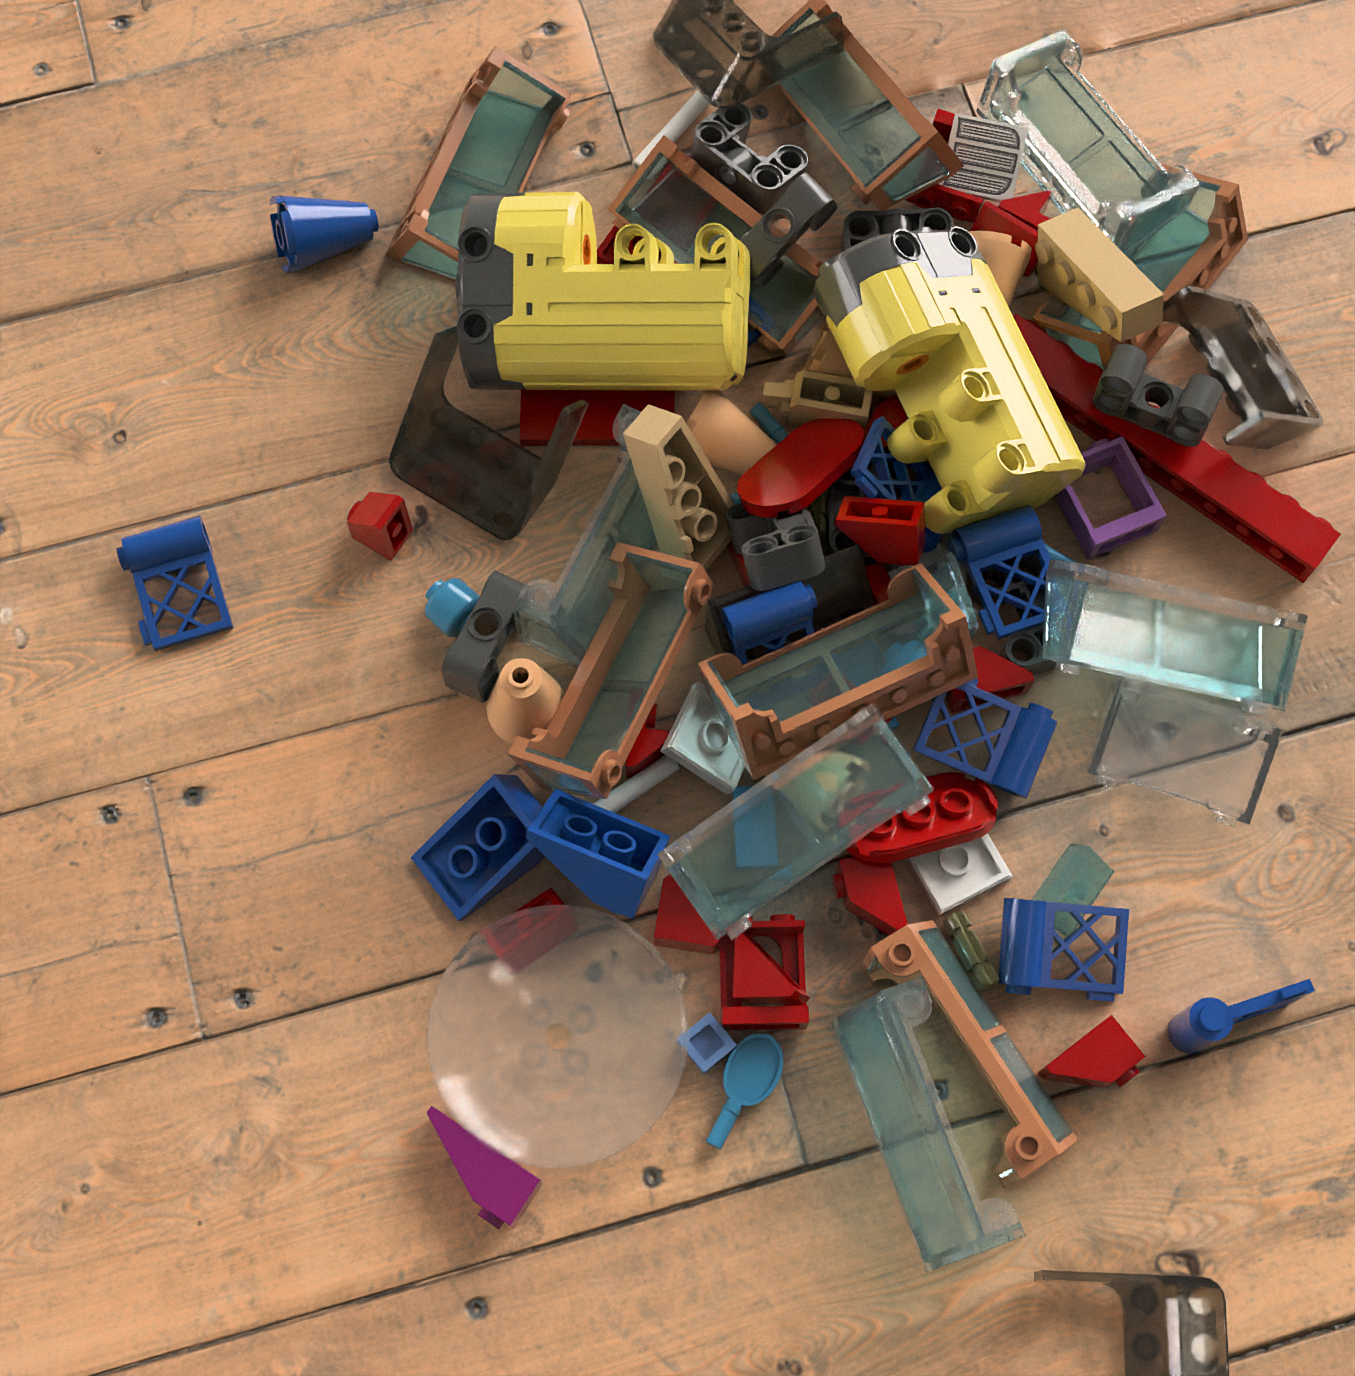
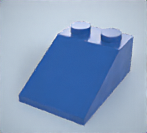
M494 774L411 856V859L458 921L466 919L537 866L546 857L525 837L528 828L543 807L517 775Z
M555 788L528 828L525 837L593 903L607 908L612 913L634 919L658 874L671 836Z

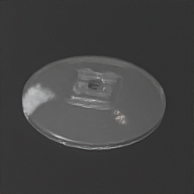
M545 905L524 909L493 922L472 937L459 950L447 966L432 999L427 1027V1050L434 1082L443 1102L455 1120L476 1141L489 1150L520 1164L538 1168H574L596 1163L623 1151L648 1132L662 1116L672 1101L684 1072L688 1053V1018L684 999L672 970L656 948L638 931L615 917L594 909L571 905ZM561 1025L569 1031L571 1040L566 1047L554 1049L547 1044L545 1034L552 1026Z

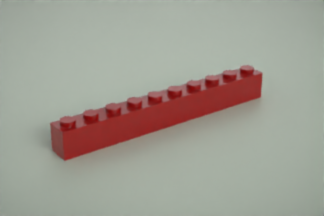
M1017 313L1013 316L1063 419L1095 441L1106 438L1112 441L1123 436L1143 474L1300 582L1304 583L1341 535V533L1333 529L1327 520L1314 516L1302 508L1292 496L1280 493L1268 485L1261 475L1249 472L1236 463L1227 452L1215 449L1204 440H1201L1198 446H1183L1170 438L1099 411L1093 404V397L1103 369L1097 364L1087 362L1078 356L1066 343L1056 341L1050 337L1034 321L1025 320ZM1147 403V404L1150 405L1151 407L1160 408V407H1158V406L1151 405V404Z

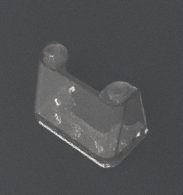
M1115 672L1086 770L1089 774L1093 775L1092 781L1100 785L1116 788L1117 782L1126 783L1128 781L1203 805L1213 812L1212 819L1222 824L1236 827L1239 821L1250 825L1283 730L1271 720L1134 676Z

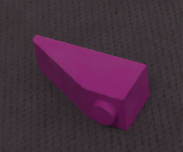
M431 1105L427 1115L473 1201L482 1207L478 1216L499 1230L504 1223L514 1228L542 1186V1181Z

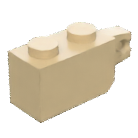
M803 370L796 373L795 380H786L785 383L765 381L761 405L780 410L781 415L789 417L788 425L800 426L819 418L851 419L860 424L864 430L867 425L873 391L857 386L853 378Z

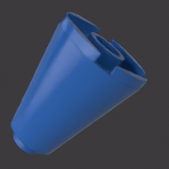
M282 195L272 196L270 199V205L277 204V213L270 214V220L278 257L286 256L289 264L282 266L286 273L299 271L369 242L373 239V232H378L376 212L374 209H369L365 202Z

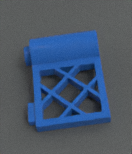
M883 416L874 420L850 472L856 478L855 484L869 498L897 500L894 489H900L902 500L926 502L941 490L933 470L925 461L910 463L908 465L917 474L915 480L910 481L906 463L898 461L891 452L890 454L884 453L881 436L887 441V438L895 429ZM869 462L875 463L879 480L867 469ZM887 462H893L897 480H891ZM925 526L926 542L922 553L932 552L936 549L942 534L935 533Z
M1025 505L952 531V539H949L947 542L950 556L954 562H960L970 575L984 608L978 614L987 635L995 633L997 640L1073 614V606L1042 539V529L1038 516L1030 505ZM1036 553L1042 566L1038 578L1016 569L1021 558ZM1014 561L1012 566L1005 564ZM994 568L1008 574L1002 590L1000 591L985 584L981 572ZM1045 575L1048 579V582L1043 580ZM1012 577L1034 586L1028 602L1006 593ZM1039 588L1054 594L1060 607L1046 611L1032 605ZM992 597L997 598L996 604H994ZM1002 601L1024 610L1019 622L1007 626L1003 625L998 613ZM1028 613L1036 615L1026 619Z
M200 515L122 538V547L116 548L122 569L124 571L130 569L133 575L145 620L138 621L145 646L152 644L153 649L159 651L234 628L212 555L208 533ZM206 564L209 578L201 591L183 582L191 568ZM179 572L176 578L170 576L171 574ZM162 577L173 584L161 603L148 595L145 582ZM179 587L198 596L187 615L169 607ZM211 587L213 588L215 598L207 595ZM206 600L218 606L222 620L204 625L194 620V617L203 601ZM151 604L159 607L155 615ZM165 611L184 620L176 634L164 638L160 637L157 625ZM190 624L197 627L191 630H187Z
M801 581L771 589L722 608L721 614L725 628L731 639L734 653L741 661V664L744 665L751 662L747 660L745 651L763 645L768 647L764 654L766 655L784 647L783 643L790 633L803 629L804 637L815 633L811 618L814 615L813 609L818 607V602L811 585H803ZM820 660L811 664L812 675L796 680L791 678L792 674L776 680L768 692L756 696L754 690L745 694L747 703L754 710L762 709L816 688L825 680V675L830 674L824 661Z
M973 679L954 688L964 693L970 709L954 716H949L944 703L947 692L934 697L912 751L982 780L1001 791L1026 799L1058 723L1051 718L1053 711L1035 703H1030L1028 709L1020 707L977 688L978 679ZM973 697L980 699L986 703L976 706ZM993 705L1007 711L1001 728L987 733L979 710ZM940 711L944 720L935 723ZM972 714L981 736L961 744L952 721ZM946 724L955 747L942 752L926 747L925 745L931 730ZM998 735L993 746L990 737ZM981 741L984 742L989 758L983 771L969 765L963 748ZM957 751L960 761L947 755Z
M1004 898L998 983L1006 984L1005 992L1031 995L1032 987L1083 990L1087 991V999L1114 1002V993L1123 994L1129 909ZM1055 911L1069 912L1080 925L1064 940L1054 930ZM1079 913L1092 915L1085 921ZM1103 915L1116 916L1115 934L1107 942L1103 943L1090 926ZM1085 932L1098 947V950L1081 963L1068 946ZM1054 940L1057 946L1052 950ZM1113 946H1114V955H1113V954L1110 952V950H1109V949H1111ZM1063 951L1075 965L1076 969L1064 980L1050 979L1051 961ZM1103 955L1113 966L1111 984L1098 983L1087 970ZM1082 974L1088 982L1075 980Z
M1307 979L1227 1006L1220 999L1213 997L1202 998L1172 1018L1168 1027L1169 1040L1181 1052L1187 1054L1198 1053L1226 1037L1232 1030L1233 1024L1289 1006L1313 993L1315 989L1311 980Z

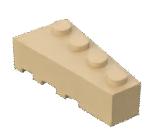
M1078 207L1038 224V242L1035 244V250L1038 256V283L1121 343L1162 325L1164 294Z
M648 404L625 430L623 436L660 553L698 562L706 571L731 541L725 513L735 504L683 417ZM664 562L665 567L687 577L690 576L693 570Z

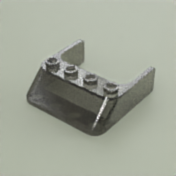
M672 0L653 32L654 44L659 51L712 106L721 109L734 107L841 53L845 49L842 16L838 12H833L790 35L774 37L766 34L733 0Z
M1190 285L1183 287L1163 303L1162 322L1181 326L1190 333L1188 337L1191 344L1197 351L1204 354L1209 363L1206 366L1209 375L1217 379L1224 387L1227 394L1225 397L1227 406L1235 415L1240 416L1243 421L1242 424L1222 437L1226 445L1267 450L1316 430L1323 425V419L1318 408L1266 321L1252 303L1241 298Z
M457 326L436 333L433 337L390 452V468L394 475L403 482L496 538L511 540L521 533L554 487L589 403L581 399L563 408L543 457L535 455L448 402L443 386L458 346Z
M1052 1270L1034 1272V1282L1101 1284L1109 1286L1118 1294L1123 1308L1125 1376H1229L1226 1300L1223 1290L1212 1279L1200 1276Z

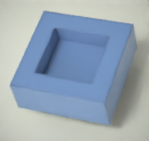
M710 1012L677 1038V1043L703 1075L737 1047V1044Z

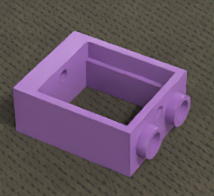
M1122 436L1112 441H1109L1107 438L1101 439L1089 446L1087 451L1082 452L1081 455L1086 463L1082 476L1111 465L1136 511L1094 529L1070 484L1054 495L1087 559L1089 560L1157 532L1167 515L1124 437Z

